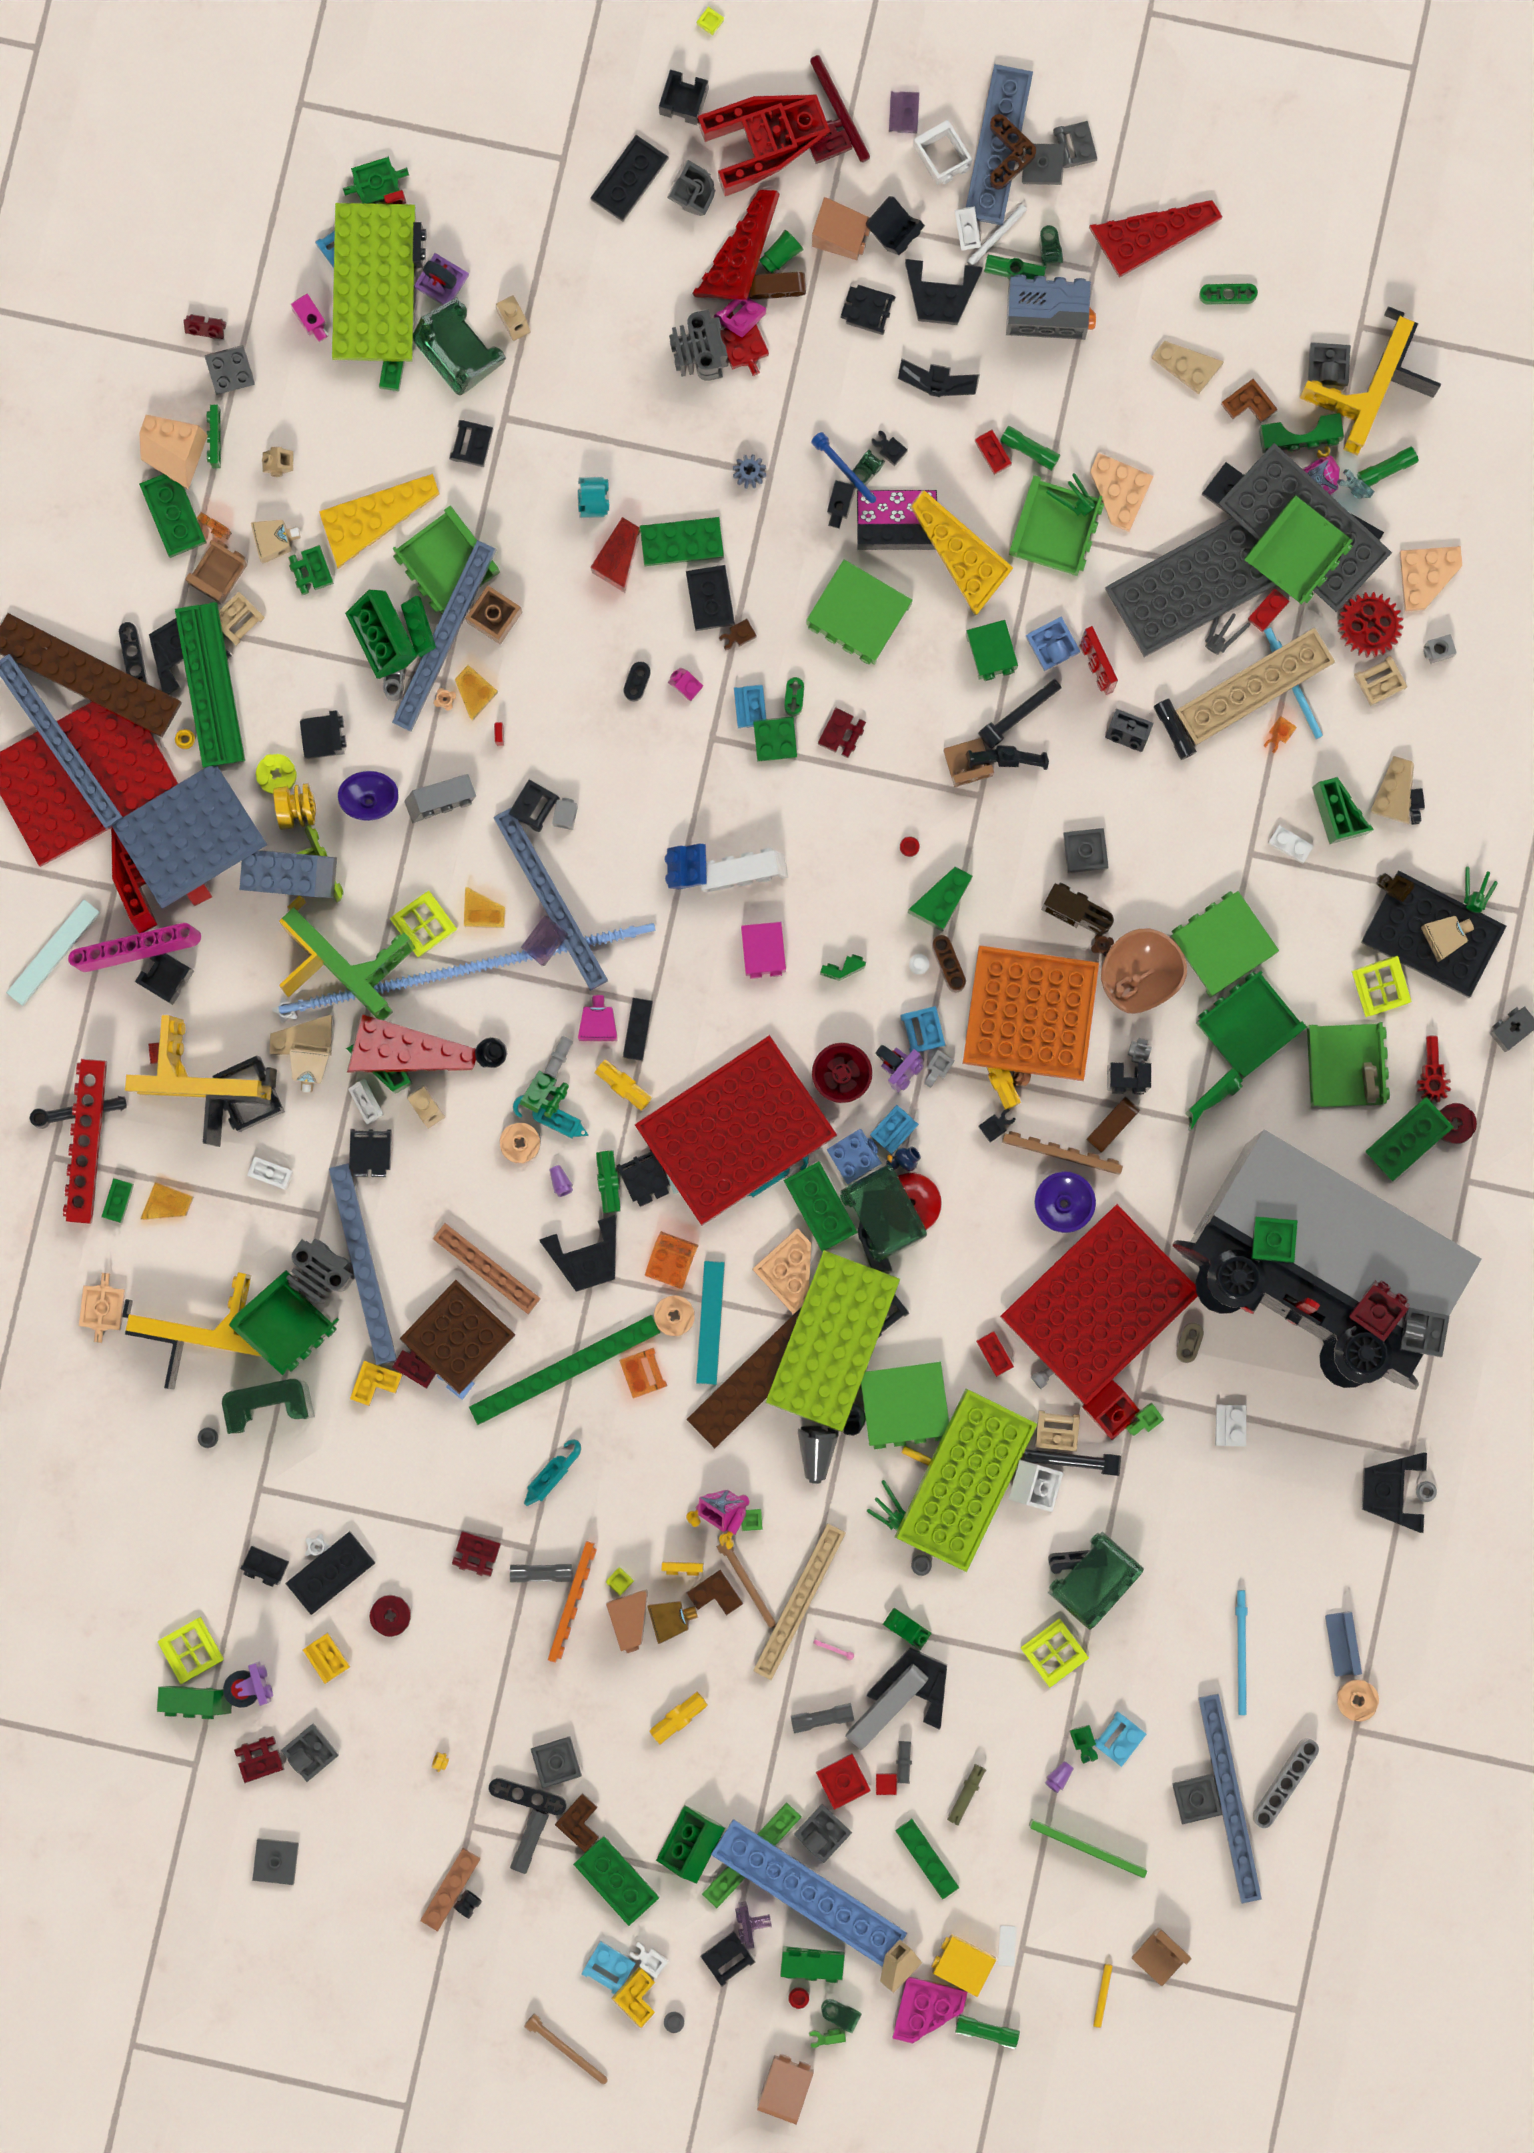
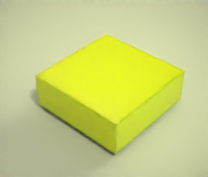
M707 7L698 19L697 25L711 35H714L723 23L724 17L710 7Z
M620 1567L606 1581L619 1596L634 1582Z

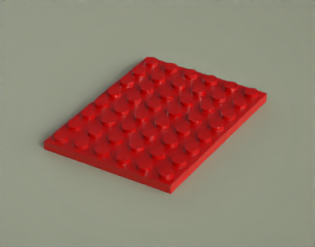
M90 702L57 720L61 729L122 817H125L179 784L151 732L94 702ZM38 731L0 751V796L39 867L111 829V827L106 829Z
M770 1035L634 1124L701 1226L837 1137L836 1132Z
M1116 1204L1024 1292L1000 1318L1069 1390L1086 1405L1184 1311L1198 1295L1196 1293V1285L1127 1213Z

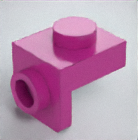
M683 668L675 670L668 681V684L675 687L689 701H692L703 687L688 670Z

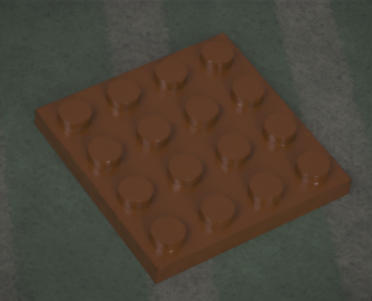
M455 1280L400 1337V1340L460 1395L516 1334L462 1284Z

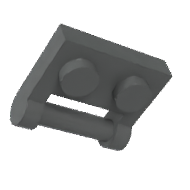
M1088 121L1069 126H1059L1053 129L1058 143L1066 145L1064 168L1097 161ZM1067 134H1070L1076 158H1070L1065 139Z

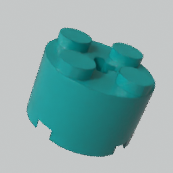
M579 477L578 484L581 486V489H578V510L581 512L579 517H605L609 511V499H605L609 489L608 479H604V477Z

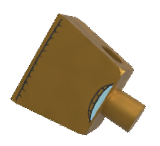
M681 1601L650 1604L647 1606L658 1644L689 1629L687 1621L698 1618L695 1606L683 1609Z

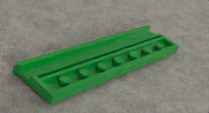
M211 602L209 604L176 608L175 614L202 767L244 762L245 755L218 603Z

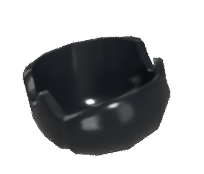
M494 1037L481 1041L475 1050L476 1061L484 1068L500 1066L505 1062L508 1054L506 1045L500 1039Z
M853 1403L843 1429L845 1435H857L865 1425V1412L857 1404Z

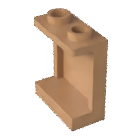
M211 540L210 548L192 574L189 573L185 580L189 585L222 605L247 567V563L244 560L245 557L239 552L234 551L232 553L227 549L228 546L220 540L217 543Z

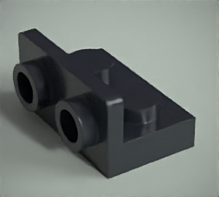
M1116 709L1105 738L1133 750L1143 752L1154 723Z
M251 1546L240 1569L244 1571L243 1575L253 1579L257 1576L263 1579L262 1583L273 1587L274 1584L280 1585L289 1561Z

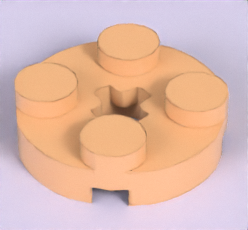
M526 1123L509 1125L500 1136L502 1154L514 1163L524 1164L531 1161L540 1150V1137L537 1131ZM524 1138V1144L526 1145L519 1147V1149L516 1148L515 1140Z
M675 1295L668 1296L657 1304L654 1318L661 1332L669 1336H681L693 1326L695 1314L691 1303L687 1299ZM677 1310L679 1311L680 1319H675L673 1322L670 1320L671 1316L669 1313L670 1311L675 1312Z
M1350 1680L1337 1692V1705L1345 1717L1361 1722L1370 1719L1375 1714L1379 1705V1696L1376 1689L1366 1681ZM1355 1695L1363 1697L1362 1705L1353 1704L1352 1701Z

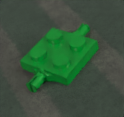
M388 156L351 168L354 185L344 187L343 191L345 196L357 192L362 203L377 204L385 201L384 195L400 191L398 179L409 176L407 167L395 171Z

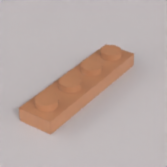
M465 1848L461 1850L421 1918V1922L436 1931L440 1929L481 1858Z

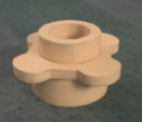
M444 688L438 689V694L433 702L436 707H443L447 711L453 708V700L456 699L455 692H449L444 690Z

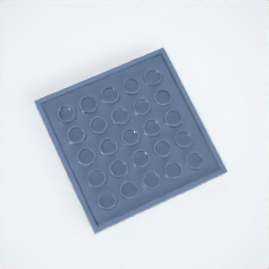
M217 765L202 769L126 815L112 826L162 909L267 845Z

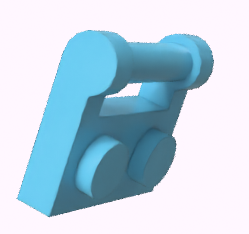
M1117 1711L1114 1714L1115 1718L1099 1739H1095L1096 1745L1094 1746L1122 1767L1147 1734ZM1122 1722L1126 1725L1111 1746L1107 1748L1104 1744Z
M600 1941L581 1974L585 1977L589 1976L612 1990L611 1993L615 1995L625 1983L636 1962ZM594 1964H597L619 1978L618 1982H613L592 1969Z

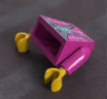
M1325 446L1324 451L1326 454L1321 453L1320 449H1318L1317 457L1319 459L1303 470L1325 491L1332 494L1338 490L1340 468L1334 458L1329 456L1330 448Z
M729 1490L710 1493L699 1497V1504L695 1507L696 1511L688 1512L686 1519L693 1527H697L701 1523L700 1516L721 1531H728L719 1537V1542L721 1546L726 1542L727 1549H731L734 1545L732 1536L733 1534L736 1535L746 1517V1506L749 1505V1498L746 1495L737 1496Z

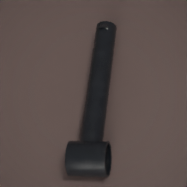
M1053 679L1043 689L1035 693L996 725L992 722L978 732L979 736L990 749L994 748L1004 739L1002 734L1062 688L1056 679Z
M125 1096L104 1100L103 1113L115 1110L122 1111L127 1108ZM92 1102V1103H87V1104H85V1105L91 1106V1105L93 1104V1102ZM73 1106L51 1111L35 1109L31 1112L29 1119L35 1127L44 1129L50 1123L73 1119L76 1115H72ZM38 1114L45 1115V1120L41 1124H37L35 1121Z
M1025 1449L1024 1461L1097 1469L1102 1470L1101 1474L1120 1476L1122 1459L1120 1455L1103 1454V1458Z

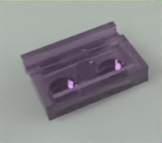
M891 91L889 132L917 134L919 92Z
M544 916L521 948L541 966H545L568 936V933L550 920L548 916Z

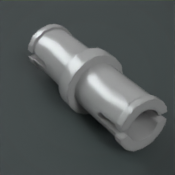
M564 1036L561 1037L555 1052L551 1053L552 1058L544 1071L545 1074L556 1078L562 1063H565L567 1060L566 1055L573 1044L572 1040Z

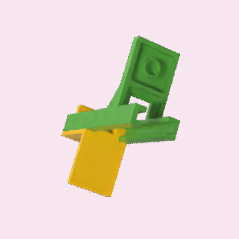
M298 896L287 906L289 912L279 922L309 957L279 985L287 997H290L314 973L325 965L377 1019L385 1020L393 1011L374 987L415 949L411 939L405 933L397 935L387 949H382L377 954L374 961L351 966L298 912L306 903L302 896Z

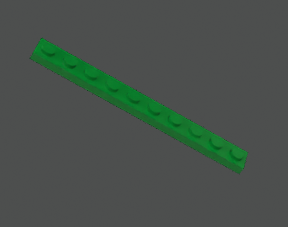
M652 1315L469 1406V1409L477 1425H480L660 1334V1331Z

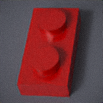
M993 430L975 439L976 445L994 475L1012 465Z
M1274 588L1247 620L1263 632L1290 601Z
M994 1331L976 1341L996 1377L1014 1367Z

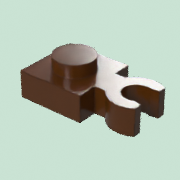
M745 619L730 627L731 634H722L719 640H729V644L724 646L725 650H729L732 648L733 643L737 642L740 647L757 636L748 619Z

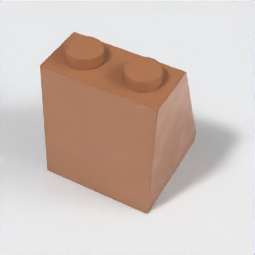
M824 197L812 233V247L858 260L859 254L863 255L866 243H863L865 236L869 237L870 230L866 226L869 217Z
M647 1589L606 1603L620 1650H626V1653L638 1650L639 1645L643 1641L648 1598Z
M780 2054L779 2057L774 2055L757 2103V2110L797 2125L814 2070L810 2069L811 2065L799 2061V2064L792 2062V2058Z

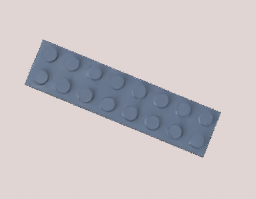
M994 64L966 208L975 206L977 221L1003 225L1011 182L1003 189L998 190L991 186L990 176L1012 151L992 133L990 121L993 116L1001 114L1022 131L1033 71ZM995 121V127L1000 126L1004 130L1002 134L1004 135L1007 130L1002 127L1003 122L998 123ZM1013 133L1007 137L1011 143H1016L1019 140L1018 136ZM1010 161L1007 164L1010 170H1014L1015 161ZM1004 171L1000 177L995 176V182L1000 181L1002 183L1006 172Z

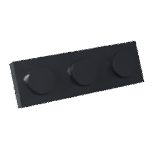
M638 998L632 999L623 1058L643 1061L653 1001Z

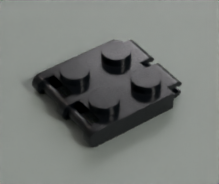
M858 285L857 288L850 286L846 301L852 304L844 303L840 318L845 319L848 325L884 335V326L887 318L890 317L889 310L892 301L894 302L896 297L862 285ZM886 300H889V301H888V304H887V307H886V310L883 311V310H884L885 303H886ZM881 316H882L883 319H882V322H881V325H880V328H879L878 325H879V322H880V319H881Z
M350 1129L349 1169H353L354 1177H368V1170H371V1177H386V1170H391V1129H387V1131H373V1129H369V1131H355V1129ZM355 1135H368V1137H355ZM373 1135H387V1137H373Z
M651 1149L647 1154L638 1158L637 1156L633 1157L634 1160L623 1165H616L632 1201H637L640 1207L653 1201L650 1196L652 1193H654L656 1199L669 1194L667 1187L670 1184L661 1164ZM652 1156V1158H649L641 1163L639 1162L645 1158ZM632 1164H636V1165H634V1166H632V1167H630V1168H627L626 1170L623 1171L624 1168H626V1167H628V1166H630V1165H632Z

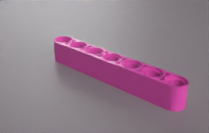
M180 923L74 949L68 956V962L82 972H90L194 947L200 942L201 933L188 923Z

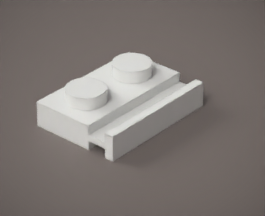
M1216 1405L1215 1446H1246L1247 1405Z

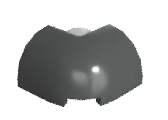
M687 160L676 175L667 198L682 206V209L699 216L705 215L716 191L710 176L711 174Z

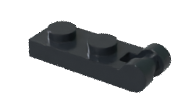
M1105 1549L1053 1553L1048 1556L1050 1569L1054 1574H1059L1062 1570L1068 1569L1080 1570L1081 1568L1090 1567L1097 1569L1102 1566H1108Z

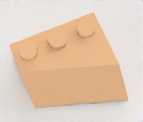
M145 415L139 432L141 460L189 490L208 435L199 425Z

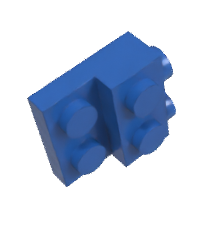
M699 843L690 846L667 848L665 862L668 874L665 876V881L668 884V888L681 890L707 884L706 844Z

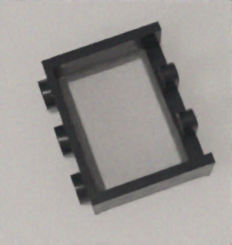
M256 1055L213 1075V1078L265 1081L266 1068L261 1057ZM272 1087L270 1105L224 1102L223 1106L224 1111L228 1110L231 1117L228 1120L232 1129H236L238 1132H242L285 1112L275 1088Z

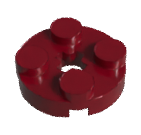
M1452 1103L1440 1110L1450 1123L1453 1122V1118L1461 1121L1458 1129H1451L1441 1138L1443 1141L1451 1144H1461L1472 1137L1477 1128V1119L1472 1110L1461 1103Z
M395 1595L383 1596L371 1608L369 1615L370 1623L378 1633L384 1636H397L403 1633L410 1624V1607L401 1597ZM388 1610H391L392 1613H396V1617L393 1618V1622H390L389 1619H385V1615L388 1614Z

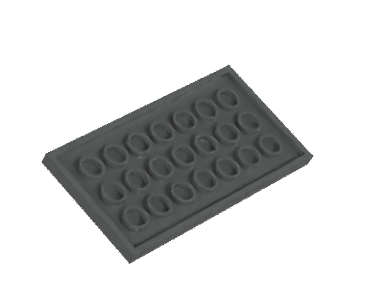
M1273 443L1218 504L1259 540L1293 496L1296 495L1351 538L1353 541L1350 544L1353 547L1346 555L1342 553L1338 558V561H1340L1338 566L1333 571L1329 570L1326 573L1325 577L1327 579L1321 587L1316 586L1313 590L1337 612L1392 552Z
M1234 517L1105 587L1143 657L1154 653L1276 586L1274 582L1244 560L1258 540Z

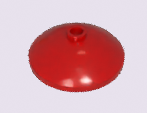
M901 1174L893 1178L884 1188L882 1214L885 1220H888V1224L899 1232L906 1234L923 1232L930 1228L939 1217L942 1205L940 1192L929 1178L921 1174ZM909 1199L915 1200L914 1206L908 1205Z

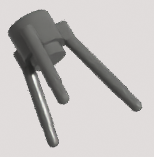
M1233 613L1219 635H1214L1219 616L1213 622L1210 633L1205 640L1207 643L1205 647L1217 655L1220 652L1224 653L1227 647L1250 626V623L1248 622L1224 644L1225 639L1223 636L1236 617V614Z

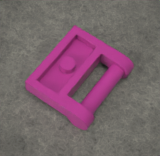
M747 298V300L733 299L722 311H718L714 318L719 317L720 324L723 327L743 337L766 314V308L750 298ZM739 304L743 305L731 319L727 318Z

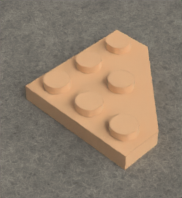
M1098 453L1090 471L1091 477L1095 482L1099 496H1103L1101 501L1104 503L1110 523L1129 532L1153 476Z
M1461 546L1401 550L1399 552L1404 610L1416 611L1427 608L1462 567Z
M798 1228L752 1269L792 1314H795L803 1306L809 1290L811 1242Z

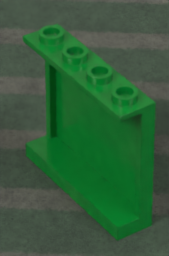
M1253 971L1245 978L1247 981L1242 986L1237 984L1229 991L1231 993L1230 996L1226 999L1222 996L1213 1003L1214 1009L1210 1012L1206 1009L1197 1016L1200 1020L1196 1024L1230 1066L1239 1073L1242 1079L1307 1028L1304 1022L1298 1020L1261 975L1262 971L1257 974Z
M287 1270L242 1308L229 1324L236 1333L281 1375H284L288 1370L292 1372L299 1365L298 1361L300 1359L304 1361L312 1353L311 1349L313 1347L317 1349L324 1342L323 1338L325 1336L329 1338L337 1330L335 1325L339 1321L336 1318L331 1323L303 1295L289 1286V1280L286 1278L288 1275H292Z

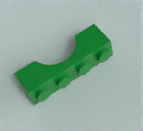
M1340 413L1320 416L1316 428L1303 435L1289 432L1281 422L1264 424L1259 428L1262 453H1265L1273 443L1281 450L1294 452L1300 450L1301 447L1315 449L1320 447L1321 444H1327L1328 446L1338 445L1344 438Z

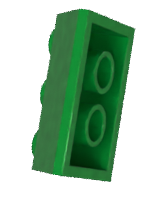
M684 1805L656 1861L679 1877L697 1884L725 1827Z

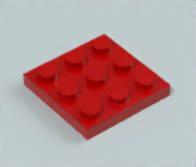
M1093 626L1085 629L1079 647L1082 654L1088 656L1090 671L1092 674L1096 673L1098 680L1096 682L1101 692L1104 691L1105 695L1114 692L1118 679Z

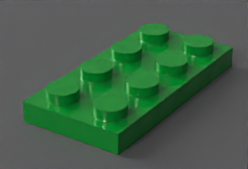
M165 474L139 484L169 558L207 543L185 488L181 484L170 479Z
M719 517L640 526L644 567L724 558Z
M1425 1097L1365 1152L1393 1182L1453 1129L1454 1126Z
M820 1161L783 1180L822 1252L858 1233Z
M605 1836L597 1841L573 1864L628 1926L660 1898Z

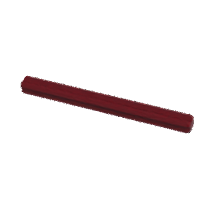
M819 55L812 57L810 63L838 118L841 120L842 126L860 162L863 163L869 160L870 154Z

